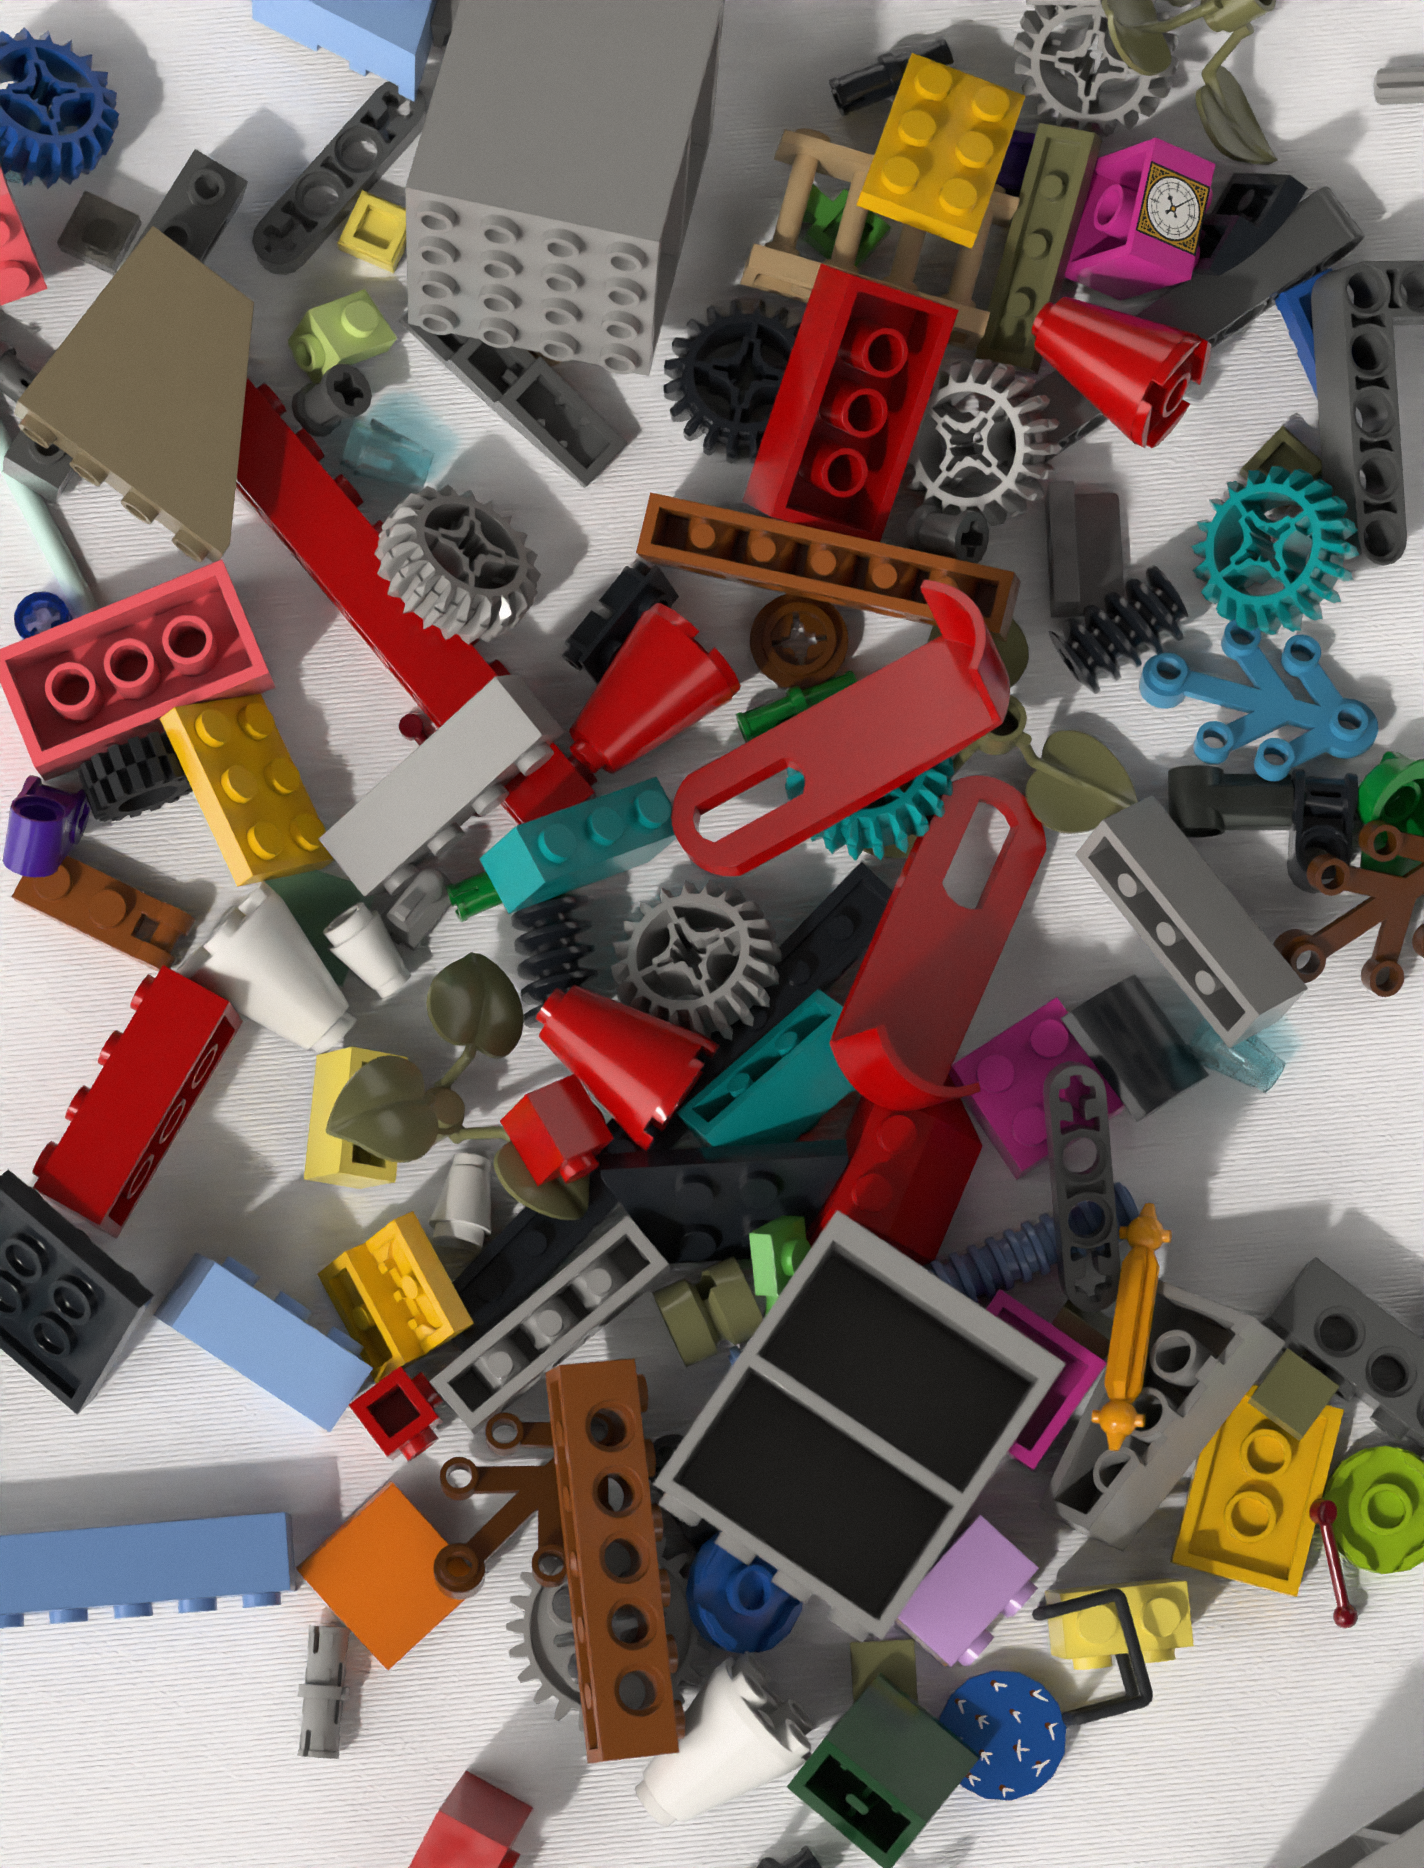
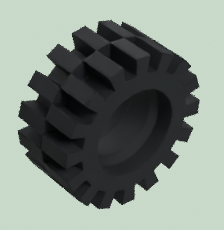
M158 731L148 733L142 739H139L137 736L128 739V743L121 746L118 744L107 748L108 752L97 753L91 756V760L83 762L80 765L81 768L77 771L93 816L96 820L99 819L100 822H106L110 819L112 821H119L127 815L130 818L140 816L143 811L150 809L152 812L160 809V805L164 803L171 804L179 800L180 795H188L193 791L166 731L160 735Z

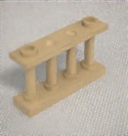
M801 128L793 132L785 129L776 148L773 160L792 165L774 236L772 242H767L764 246L753 244L745 263L740 284L808 303L821 263L800 257L796 244L817 172L851 182L831 259L825 260L822 264L958 309L948 345L973 352L985 334L990 312L976 308V303L971 300L990 226L993 224L1006 228L1017 210L1020 198L1005 194V189L995 184L972 249L960 245L948 294H942L941 297L917 291L918 287L913 283L926 232L904 223L890 275L882 278V280L858 274L859 269L854 266L869 212L867 209L856 206L874 155L831 143L827 135L816 130Z

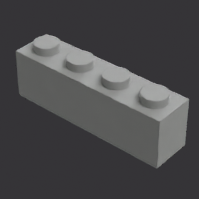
M518 674L496 676L319 838V841L364 897L385 892L395 896L412 883L420 873L416 866L429 854L433 853L435 856H439L461 840L465 832L460 826L477 812L479 816H484L501 804L509 795L508 790L504 786L520 772L527 776L544 765L554 754L550 745L564 731Z
M1153 795L1103 819L1075 855L1229 1049L1277 1023L1308 989Z

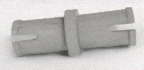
M309 1625L305 1683L299 1684L298 1697H303V1715L297 1756L339 1759V1735L343 1700H349L350 1687H344L346 1653L348 1651L350 1629Z

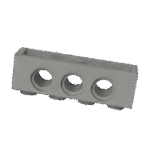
M627 1215L431 1379L430 1383L469 1430L476 1435L492 1417L506 1410L546 1376V1372L562 1363L670 1272L669 1263Z

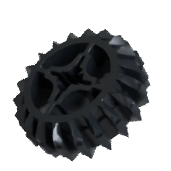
M736 298L730 302V316L723 317L720 310L716 306L711 305L707 308V321L709 324L707 327L700 321L691 318L686 324V330L691 340L683 337L674 338L672 351L678 358L666 360L664 363V374L674 379L664 384V398L678 401L670 408L672 421L683 422L689 420L683 429V436L687 441L696 440L703 434H706L703 442V453L707 454V456L715 453L720 444L725 445L726 461L731 464L735 463L738 459V449H750L749 458L753 464L755 463L769 418L749 423V419L757 407L764 404L774 405L783 379V370L771 367L763 360L761 356L762 344L775 349L788 362L801 324L799 322L788 329L786 328L789 311L785 307L778 309L772 318L766 317L765 302L761 299L757 300L753 305V314L742 313V304ZM743 341L740 350L735 355L729 358L712 357L710 363L704 362L716 349L732 342ZM752 359V375H755V380L751 382L749 390L745 391L743 404H739L740 389L737 388V382H740L742 374L746 373L748 361ZM695 385L709 387V393L722 396L728 401L730 405L729 420L717 415L707 407L699 396Z

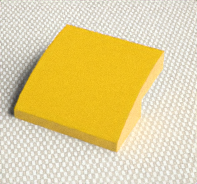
M414 1211L393 1219L365 1243L343 1252L317 1274L350 1337L364 1346L360 1355L365 1363L373 1367L370 1374L375 1384L399 1366L406 1369L474 1324Z

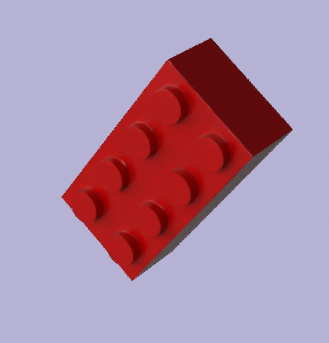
M821 263L742 502L771 517L880 542L959 310L929 298Z
M165 965L161 967L156 978L147 975L138 986L130 1003V1008L136 1011L123 1033L115 1030L104 1044L98 1057V1063L103 1066L101 1072L91 1088L83 1085L77 1091L65 1114V1119L71 1121L58 1144L50 1141L45 1146L32 1171V1174L38 1177L33 1189L53 1204L116 1239L243 1023V1020L228 1000Z

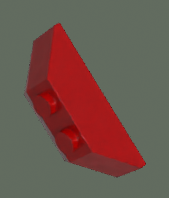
M948 1075L943 1086L955 1087ZM862 1095L843 1138L847 1141L848 1164L808 1229L806 1240H808L812 1248L838 1210L921 1267L930 1264V1262L936 1259L983 1145L961 1098L923 1109L898 1111L879 1106Z

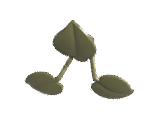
M1101 0L1103 11L1108 19L1111 39L1118 54L1131 69L1141 75L1155 76L1166 70L1171 64V52L1162 33L1169 32L1201 17L1215 32L1222 30L1229 33L1233 32L1201 72L1202 79L1206 85L1197 89L1195 94L1201 123L1215 148L1232 160L1259 165H1270L1278 161L1238 81L1232 73L1224 66H1221L1241 40L1254 33V28L1250 22L1274 10L1276 0H1201L1199 6L1164 21H1158L1152 0ZM1193 0L1164 1H1168L1174 7L1181 8L1190 4Z
M1013 618L1007 642L994 640L1007 669L1010 688L1020 680L1027 668L1029 659L1026 637ZM932 627L927 643L942 635L939 627ZM1010 695L1003 724L961 750L952 760L955 775L978 750L989 755H1002L1012 750L1015 746L1019 747L1026 763L1036 769L1029 778L1025 788L1028 806L1043 825L1061 833L1077 834L1096 829L1103 819L1138 802L1134 786L1122 764L1104 744L1088 734L1074 730L1057 731L1047 738L1042 749L1041 758H1039L1030 744L1032 741L1031 736L1023 732L1027 722L1025 708L1012 695ZM915 778L899 787L900 790L905 793ZM908 836L909 847L906 854L898 849L895 844L885 846L886 851L883 857L908 858L917 836ZM864 848V852L874 855L872 848Z
M470 952L463 958L443 968L434 977L430 984L426 1001L428 1017L439 1036L450 1044L465 1045L461 1057L444 1077L436 1081L433 1088L425 1091L423 1075L413 1062L391 1055L371 1060L362 1066L341 1090L330 1113L326 1133L349 1141L379 1158L398 1163L412 1162L421 1158L429 1152L432 1146L447 1137L455 1144L471 1139H503L508 1143L503 1145L495 1154L494 1169L505 1190L521 1204L546 1216L561 1220L580 1219L588 1209L590 1173L568 1184L564 1182L561 1176L537 1186L503 1126L465 1128L462 1125L465 1105L462 1098L455 1091L451 1090V1085L474 1060L477 1050L494 1059H501L509 1055L517 1046L524 1025L522 1004L509 977L497 964L486 956Z

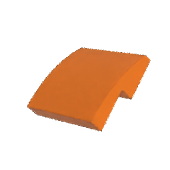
M391 1480L296 1567L297 1571L387 1670L392 1668L465 1600L449 1598L438 1589L434 1579L433 1565L437 1554L449 1544ZM462 1558L453 1559L447 1566L448 1572L456 1577L465 1576L471 1570L470 1566Z

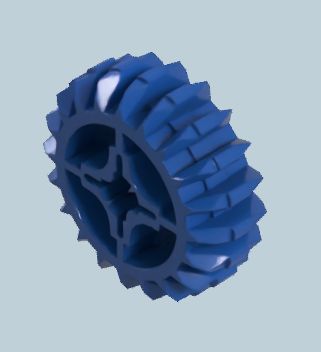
M25 27L19 33H16L14 38L4 31L0 32V84L14 81V84H8L6 89H0V165L4 175L10 172V170L19 173L23 186L32 181L34 176L39 177L47 189L57 183L58 178L71 185L74 180L79 178L81 173L89 175L91 170L97 167L102 156L107 155L114 141L112 136L118 126L119 113L114 110L117 105V92L106 88L108 72L92 71V54L79 57L73 53L72 39L61 46L52 42L49 30L41 35L39 39H34ZM77 126L78 130L69 134L59 135L58 133L64 132L66 127Z

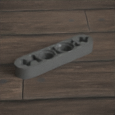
M390 81L377 88L259 221L253 231L252 242L258 262L264 269L273 274L286 275L296 272L354 209L362 190L369 192L416 139L423 129L427 115L424 96L420 89H418L415 102L398 94V86ZM406 100L410 101L409 108L412 117L408 120L400 115L395 117L386 127L388 139L392 140L390 143H386L378 131L389 120L387 104L392 101L400 106ZM370 122H373L377 129L369 126L368 124ZM366 141L372 144L377 150V157L374 162L362 169L348 166L343 160V153L351 143ZM324 185L334 189L338 194L337 202L328 212L321 214L313 213L304 206V197L311 188ZM293 210L303 224L313 230L307 233L304 226L300 224L290 238L294 250L288 254L280 249L272 255L270 254L272 249L268 238L273 234L281 239L287 236L295 227L293 218L289 215Z
M1067 1061L1058 1064L1048 1073L1043 1087L1058 1277L1063 1294L1073 1305L1084 1311L1097 1312L1107 1309L1116 1301L1121 1273L1107 1096L1104 1082L1095 1070L1081 1062ZM1076 1075L1078 1081L1090 1086L1089 1094L1079 1097L1080 1116L1085 1120L1094 1118V1126L1073 1124L1060 1129L1061 1120L1074 1121L1072 1105L1066 1099L1059 1097V1089L1068 1088L1070 1077ZM1080 1137L1090 1139L1095 1144L1097 1151L1093 1165L1082 1172L1068 1170L1063 1161V1151L1067 1144L1073 1139ZM1083 1201L1097 1203L1102 1213L1098 1228L1087 1235L1073 1233L1068 1223L1071 1209L1077 1203ZM1104 1244V1252L1091 1250L1094 1270L1100 1275L1106 1276L1105 1282L1096 1284L1094 1289L1095 1295L1088 1297L1081 1287L1075 1286V1279L1085 1277V1257L1079 1252L1071 1255L1070 1249L1072 1246L1092 1249Z

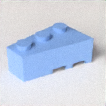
M252 0V19L316 52L323 47L349 60V69L365 77L369 72H372L397 85L398 94L415 102L433 43L431 21L437 0Z
M196 1252L153 1316L317 1425L331 1432L373 1369V1367L358 1358L364 1346L332 1326L326 1336L306 1323L312 1311L280 1291L273 1301L253 1288L260 1277L233 1258L228 1256L223 1264L219 1265Z

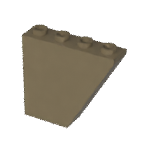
M152 226L18 399L14 414L22 420L18 424L19 428L42 447L49 448L53 443L71 456L73 459L69 463L70 466L91 484L100 487L103 482H106L124 497L121 500V504L133 516L149 525L154 520H157L175 534L171 539L173 544L193 560L202 562L205 557L213 563L221 560L231 541L254 302L156 227Z

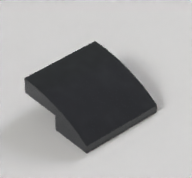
M1233 173L1211 214L1204 215L1198 243L1200 257L1192 274L1220 276L1253 255L1284 224L1308 187L1287 174Z
M1136 975L1130 976L1107 988L1061 1018L1136 1122L1155 1113L1173 1098L1191 1090L1209 1076Z

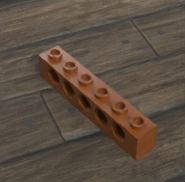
M651 492L636 550L640 557L651 564L938 627L920 587L924 580L941 582L959 589L970 597L979 608L992 638L1007 642L1021 584V581L1013 571Z
M635 1358L559 1365L546 1372L545 1375L587 1763L679 1753L678 1740L685 1737L686 1723L681 1701L679 1699L673 1700L671 1673H676L678 1669V1651L673 1634H666L663 1608L670 1605L671 1589L666 1569L658 1567L656 1542H661L663 1538V1518L658 1503H651L648 1477H654L656 1456L652 1440L650 1438L644 1439L641 1413H645L648 1410L649 1395L647 1382L643 1374H637ZM595 1413L607 1415L615 1424L616 1438L611 1446H604L598 1443L592 1436L590 1423ZM603 1477L615 1480L622 1488L623 1503L617 1512L606 1509L599 1501L597 1490ZM611 1542L624 1546L630 1555V1569L624 1577L614 1575L606 1566L605 1551ZM620 1607L631 1611L638 1623L636 1637L631 1643L621 1641L615 1635L612 1628L613 1615ZM627 1673H632L639 1677L645 1687L644 1701L636 1710L626 1706L619 1693L621 1680Z

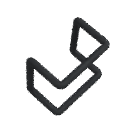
M1111 1588L1042 1606L1034 1609L1032 1612L1033 1618L1041 1621L1115 1602L1128 1653L1115 1654L1126 1695L1066 1711L1062 1714V1720L1066 1725L1086 1724L1141 1709L1152 1702L1153 1690L1127 1597L1120 1589Z

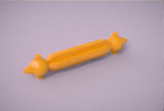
M1145 1203L1139 1216L1133 1219L1128 1227L1120 1226L1119 1239H1127L1132 1249L1122 1261L1104 1381L1109 1402L1101 1410L1092 1411V1423H1100L1102 1430L1106 1433L1109 1450L1119 1451L1126 1436L1130 1435L1136 1427L1145 1426V1414H1137L1132 1404L1143 1388L1160 1270L1154 1251L1158 1250L1163 1242L1171 1243L1172 1231L1164 1230L1160 1221L1157 1220L1153 1203Z

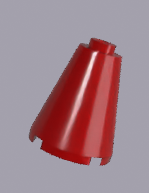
M1063 297L1055 304L1052 302L1046 303L1036 316L1031 329L1032 335L1036 336V352L1131 442L1143 448H1146V445L1150 448L1158 446L1184 416L1190 403L1182 398L1187 391L1189 382L1191 380L1201 385L1211 356V344L1196 333L1070 297Z
M655 603L642 613L569 729V733L575 741L569 747L570 751L585 768L594 774L600 769L610 774L616 773L729 703L732 697L740 690L741 686L738 678L724 656L716 647L708 653L694 639L700 631L673 609L661 603Z
M575 984L567 993L556 988L535 1018L544 1025L538 1036L572 1074L579 1078L586 1090L630 1138L646 1151L654 1143V1138L646 1133L651 1125L663 1131L703 1072L700 1070L704 1063L697 1059L702 1052L712 1059L719 1048V1045L708 1037Z

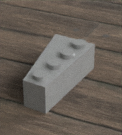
M1158 1280L1143 1388L1132 1404L1137 1414H1145V1426L1136 1427L1130 1435L1126 1436L1119 1451L1109 1450L1107 1436L1102 1430L1100 1423H1092V1411L1101 1410L1109 1402L1104 1386L1105 1367L1038 1508L1073 1530L1124 1552L1286 1342L1249 1315Z

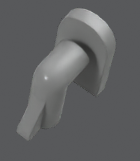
M433 868L420 870V873L405 890L397 894L380 917L393 942L398 945L403 943L409 949L415 951L450 904L446 885L450 884L451 881L443 872Z

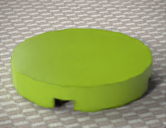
M1379 1446L1361 1449L1339 1462L1326 1480L1322 1499L1333 1501L1337 1507V1518L1332 1524L1339 1555L1357 1569L1381 1575L1409 1571L1424 1562V1461L1421 1460V1457L1413 1451L1397 1447Z

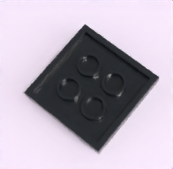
M8 1169L0 1176V1349L77 1415L93 1401L154 1294L143 1286L134 1274L122 1268L93 1243L84 1231L76 1228L49 1205L35 1189L27 1186Z

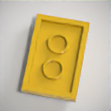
M911 53L856 206L972 249L1026 95Z
M261 693L177 706L160 718L237 887L320 870L335 861L319 841V838L326 832V829L312 804L301 780L300 773L291 759L276 727L273 715L269 711Z
M1252 1385L1196 1458L1170 1563L1287 1596L1297 1597L1315 1528V1523L1309 1515L1310 1506L1315 1500L1322 1499L1344 1410L1326 1405L1299 1441L1248 1403L1259 1387Z

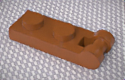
M68 855L58 867V871L53 875L46 877L22 876L11 896L14 901L157 972L160 971L163 965L171 968L176 959L171 955L181 935L188 936L196 921L188 913L170 904L161 902ZM145 918L159 924L149 943L136 938Z

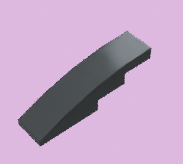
M408 311L398 320L491 409L584 488L597 477L628 443L541 357L535 359L526 349L512 346L496 348L485 344L480 339L453 333L447 335L429 333L420 326L408 324Z

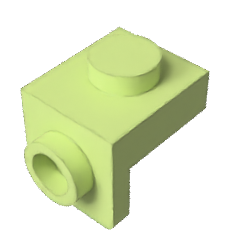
M363 289L309 309L288 339V345L293 352L298 366L307 373L313 383H320L325 372L337 364L353 365L389 351L397 337L367 291Z

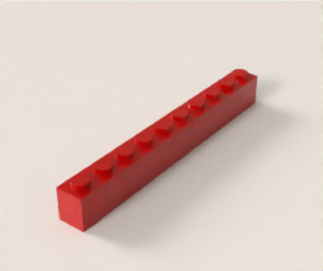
M247 377L236 488L435 727L439 729L494 677L511 674L498 659H495L490 664L483 659L474 648L480 642L479 638L469 645L458 634L445 640L440 628L431 625L423 629V619L414 612L403 614L404 601L399 597L387 595L390 581L383 579L377 574L381 561L374 553L378 547V536L383 530L381 528L383 522L378 520L373 525L369 523L358 510V507L364 502L353 485L342 474L332 479L319 463V461L325 458V455L311 435L304 428L294 433L280 417L287 410L274 391L265 382L256 388ZM553 742L550 748L554 751V754L544 765L527 776L520 772L504 786L508 790L509 795L501 803V806L516 824L520 825L596 798V793L592 788L598 782L596 776L585 768L573 754L567 758Z

